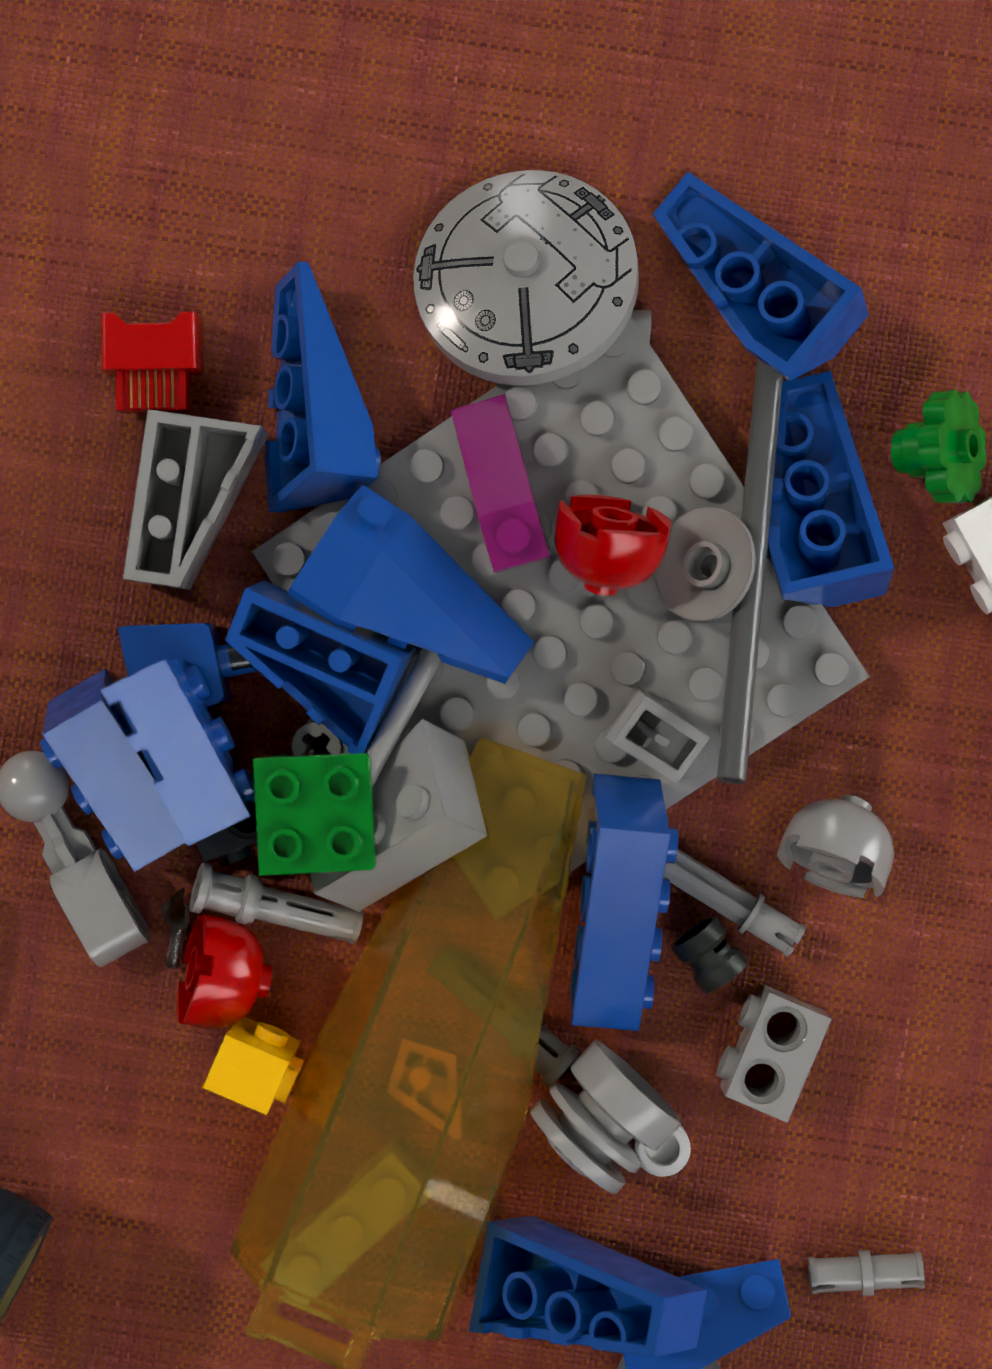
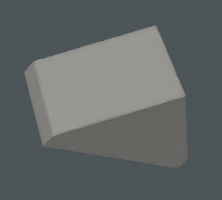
M640 687L636 689L605 735V738L612 744L676 783L680 781L710 739L705 733Z

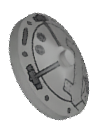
M543 170L514 171L485 179L469 187L451 200L438 213L423 236L417 252L413 275L414 293L420 316L429 336L438 349L455 365L474 376L495 383L523 386L543 384L565 378L584 369L602 356L623 332L633 312L638 294L639 266L634 239L624 217L615 205L594 187L581 180L557 172Z

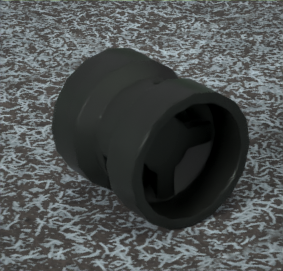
M711 916L692 927L670 947L680 962L688 963L694 970L693 980L703 994L710 993L723 986L738 975L748 964V961L738 947L730 946L724 939L726 930L716 916Z

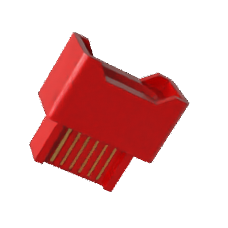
M181 312L171 323L126 324L115 313H101L102 371L109 376L116 377V410L121 414L147 413L148 409L170 413H191L190 376L203 375V319L197 312Z

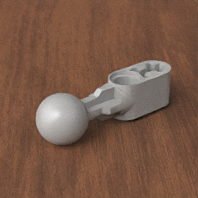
M41 751L18 753L8 759L0 769V804L12 817L25 822H33L45 842L42 856L52 872L49 878L52 890L92 961L98 967H103L151 941V933L146 920L113 861L103 849H96L86 830L74 827L63 805L68 796L69 781L64 767L60 769L54 768L44 752Z

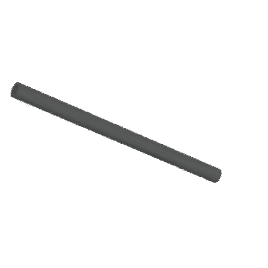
M758 358L756 360L741 518L754 542L756 562L750 587L732 612L717 781L728 784H744L747 778L783 376Z

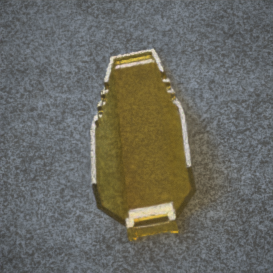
M485 737L480 738L469 761L487 836L398 888L319 1032L249 1197L230 1251L261 1291L258 1303L248 1322L246 1335L261 1342L267 1337L338 1369H361L372 1339L439 1341L454 1321L528 1112L540 1045L538 1043L548 1000V985L553 957L557 949L559 923L568 887L570 861L575 848L587 774ZM281 1301L353 1331L349 1344L346 1345L276 1315Z

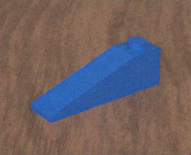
M690 172L684 175L653 213L661 229L746 351L789 381L833 359L869 316L861 287Z
M298 261L275 286L271 353L275 358L281 359V366L276 376L274 389L269 390L268 408L278 409L276 441H266L265 445L268 512L275 513L351 499L362 484L368 487L378 478L381 463L380 452L375 447L372 421L310 265L307 262Z
M831 371L793 379L792 381H784L782 384L767 550L782 599L836 607L886 595L895 568Z
M363 484L335 516L287 593L335 626L353 632L357 626L388 636L387 643L402 649H405L408 643L437 653L443 663L504 684L509 680L534 643L514 620L409 514Z

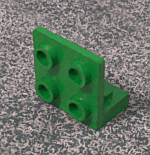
M368 753L290 757L288 755H272L253 759L259 875L366 871L375 868L376 846L371 757Z

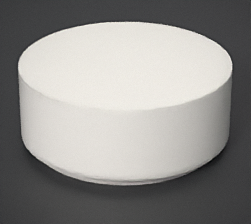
M681 1125L658 1150H652L634 1139V1150L641 1167L652 1175L665 1177L676 1174L689 1160L691 1151L690 1141Z

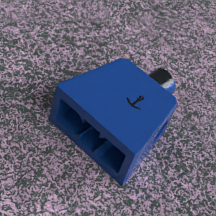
M192 623L118 627L128 676L163 659L184 660L188 668L196 665L210 692V696L203 699L207 709L232 700L228 677L257 671L230 644L221 645L216 624Z

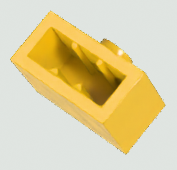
M244 1017L232 1025L226 1033L203 1088L267 1115L275 1099L283 1103L286 1102L304 1063L303 1059L295 1056L301 1041L291 1037L287 1032L267 1023H258Z

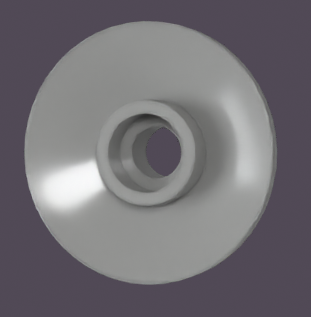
M715 507L694 509L679 517L672 524L668 548L663 561L654 572L656 587L665 605L682 618L700 622L715 620L733 610L747 593L755 571V547L749 530L734 514ZM717 559L716 570L712 575L711 566Z

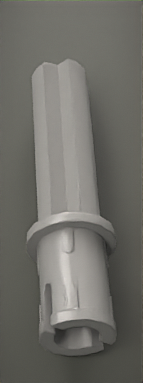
M677 849L675 863L665 864L663 878L669 879L673 885L738 924L737 931L741 934L746 930L781 951L786 957L795 949L793 946L794 942L798 944L801 940L806 926L801 923L798 924L764 903V895L758 894L757 897L753 896Z

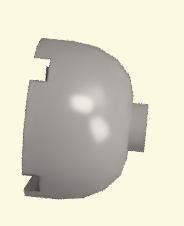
M841 795L839 800L823 799L807 804L799 810L785 830L778 848L777 857L789 870L792 867L793 861L811 870L805 873L803 879L814 885L835 893L863 898L867 888H874L875 897L882 895L892 869L895 852L892 836L883 821L871 812L872 806L856 796Z

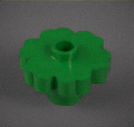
M947 390L932 392L929 400L923 405L924 421L909 423L905 429H898L894 432L891 440L893 466L900 474H908L914 479L925 478L926 489L938 504L970 503L981 489L980 470L986 465V437L983 428L978 425L979 408L975 401H972L968 391Z

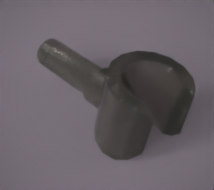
M181 888L169 898L161 909L165 922L171 926V938L166 966L171 969H178L180 967L184 938L187 935L188 926L198 915L205 911L203 909L199 914L190 912V903L187 906L184 902V888Z

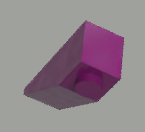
M505 394L451 410L477 517L493 572L500 573L552 558Z

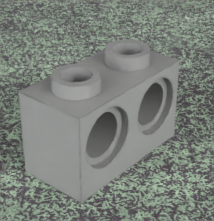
M762 984L758 995L750 994L742 1007L738 1025L744 1028L736 1047L728 1045L718 1064L716 1076L722 1078L720 1087L725 1097L788 1123L831 1023V1017L823 1009ZM779 1012L793 1014L794 1026L790 1033L783 1037L768 1035L767 1024L774 1014ZM756 1064H767L773 1069L772 1078L769 1083L761 1088L747 1086L745 1084L747 1071Z

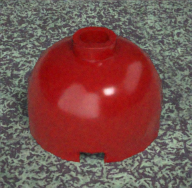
M605 495L571 496L569 507L563 500L559 502L555 521L554 543L560 563L574 578L584 582V588L587 591L603 596L615 595L618 589H628L647 581L661 565L668 548L672 529L670 519L660 511L649 506L646 517L631 512L632 501L620 497Z
M198 915L190 931L182 963L187 964L185 982L179 981L176 1002L177 1022L202 1029H221L234 1025L251 1011L256 997L266 998L271 984L272 967L271 965L263 964L262 946L256 935L243 924L222 916Z

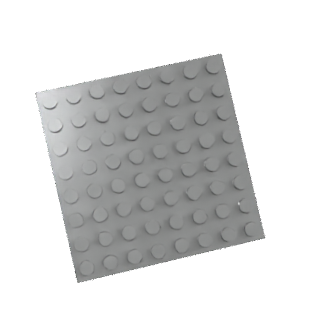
M630 317L626 327L614 344L602 356L584 369L565 378L543 384L526 386L499 384L471 403L505 394L552 558L500 573L493 572L452 416L380 464L378 478L368 486L369 489L409 514L534 641L506 684L440 662L394 747L395 749L422 719L465 741L487 836L454 855V858L495 920L587 861L588 845L586 844L588 820L596 821L594 796L591 793L593 774L660 779L666 809L717 777L733 610L711 621L700 622L682 618L672 612L661 599L656 587L654 573L647 581L628 589H618L617 594L612 596L591 593L584 588V582L574 578L562 566L554 543L558 504L563 500L569 507L571 496L605 495L631 500V512L646 517L649 506L667 516L671 524L685 513L702 507L719 508L734 514L740 520L742 518L743 484L632 317ZM350 499L318 506L252 551L274 585L287 591L289 590L335 516ZM768 550L749 755L870 677L822 604L815 605L782 599ZM717 559L711 566L712 575L716 570ZM409 643L408 645L416 648V650L401 686L403 685L406 677L408 676L412 666L414 665L418 655L422 650V648ZM638 687L710 737L678 783L605 738L606 731Z

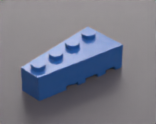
M593 774L591 793L594 796L596 821L588 820L586 844L588 845L587 873H592V876L582 875L580 921L585 922V925H577L569 993L571 1022L574 1026L639 1031L642 1009H651L653 1004L654 976L648 975L650 961L659 962L661 955L662 930L655 926L657 914L667 913L669 906L670 881L663 878L665 864L675 863L678 849L677 829L669 828L660 779Z
M534 1216L488 1221L468 1332L481 1334L499 1333L505 1334V1337L516 1339L535 1338L549 1340V1343L565 1346L572 1344L591 1346L592 1349L654 1358L697 1348L707 1289Z

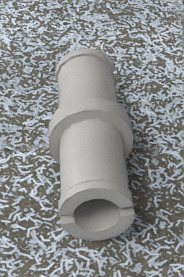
M858 1250L857 1256L808 1257L809 1282L812 1295L824 1292L861 1291L862 1296H874V1290L925 1288L924 1267L920 1251L904 1254L871 1255L870 1250Z

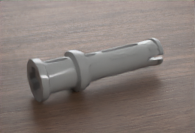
M204 862L201 864L194 882L189 908L190 912L199 914L204 909L233 916L237 923L243 925L251 924L254 919L294 928L299 931L347 941L349 944H354L358 940L364 916L363 910L358 912L345 906L317 900L312 897L263 886V881L256 875L249 874L244 879L213 871L212 865Z

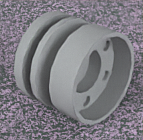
M595 1039L570 1066L573 1075L584 1090L578 1095L568 1087L554 1083L549 1088L550 1094L563 1112L546 1100L539 1099L530 1109V1113L539 1128L547 1136V1141L569 1166L580 1175L594 1181L609 1193L617 1194L626 1184V1181L612 1160L629 1172L636 1173L641 1168V1164L636 1153L628 1144L630 1140L634 1138L648 1148L658 1150L682 1124V1121L665 1099L635 1069L611 1048Z

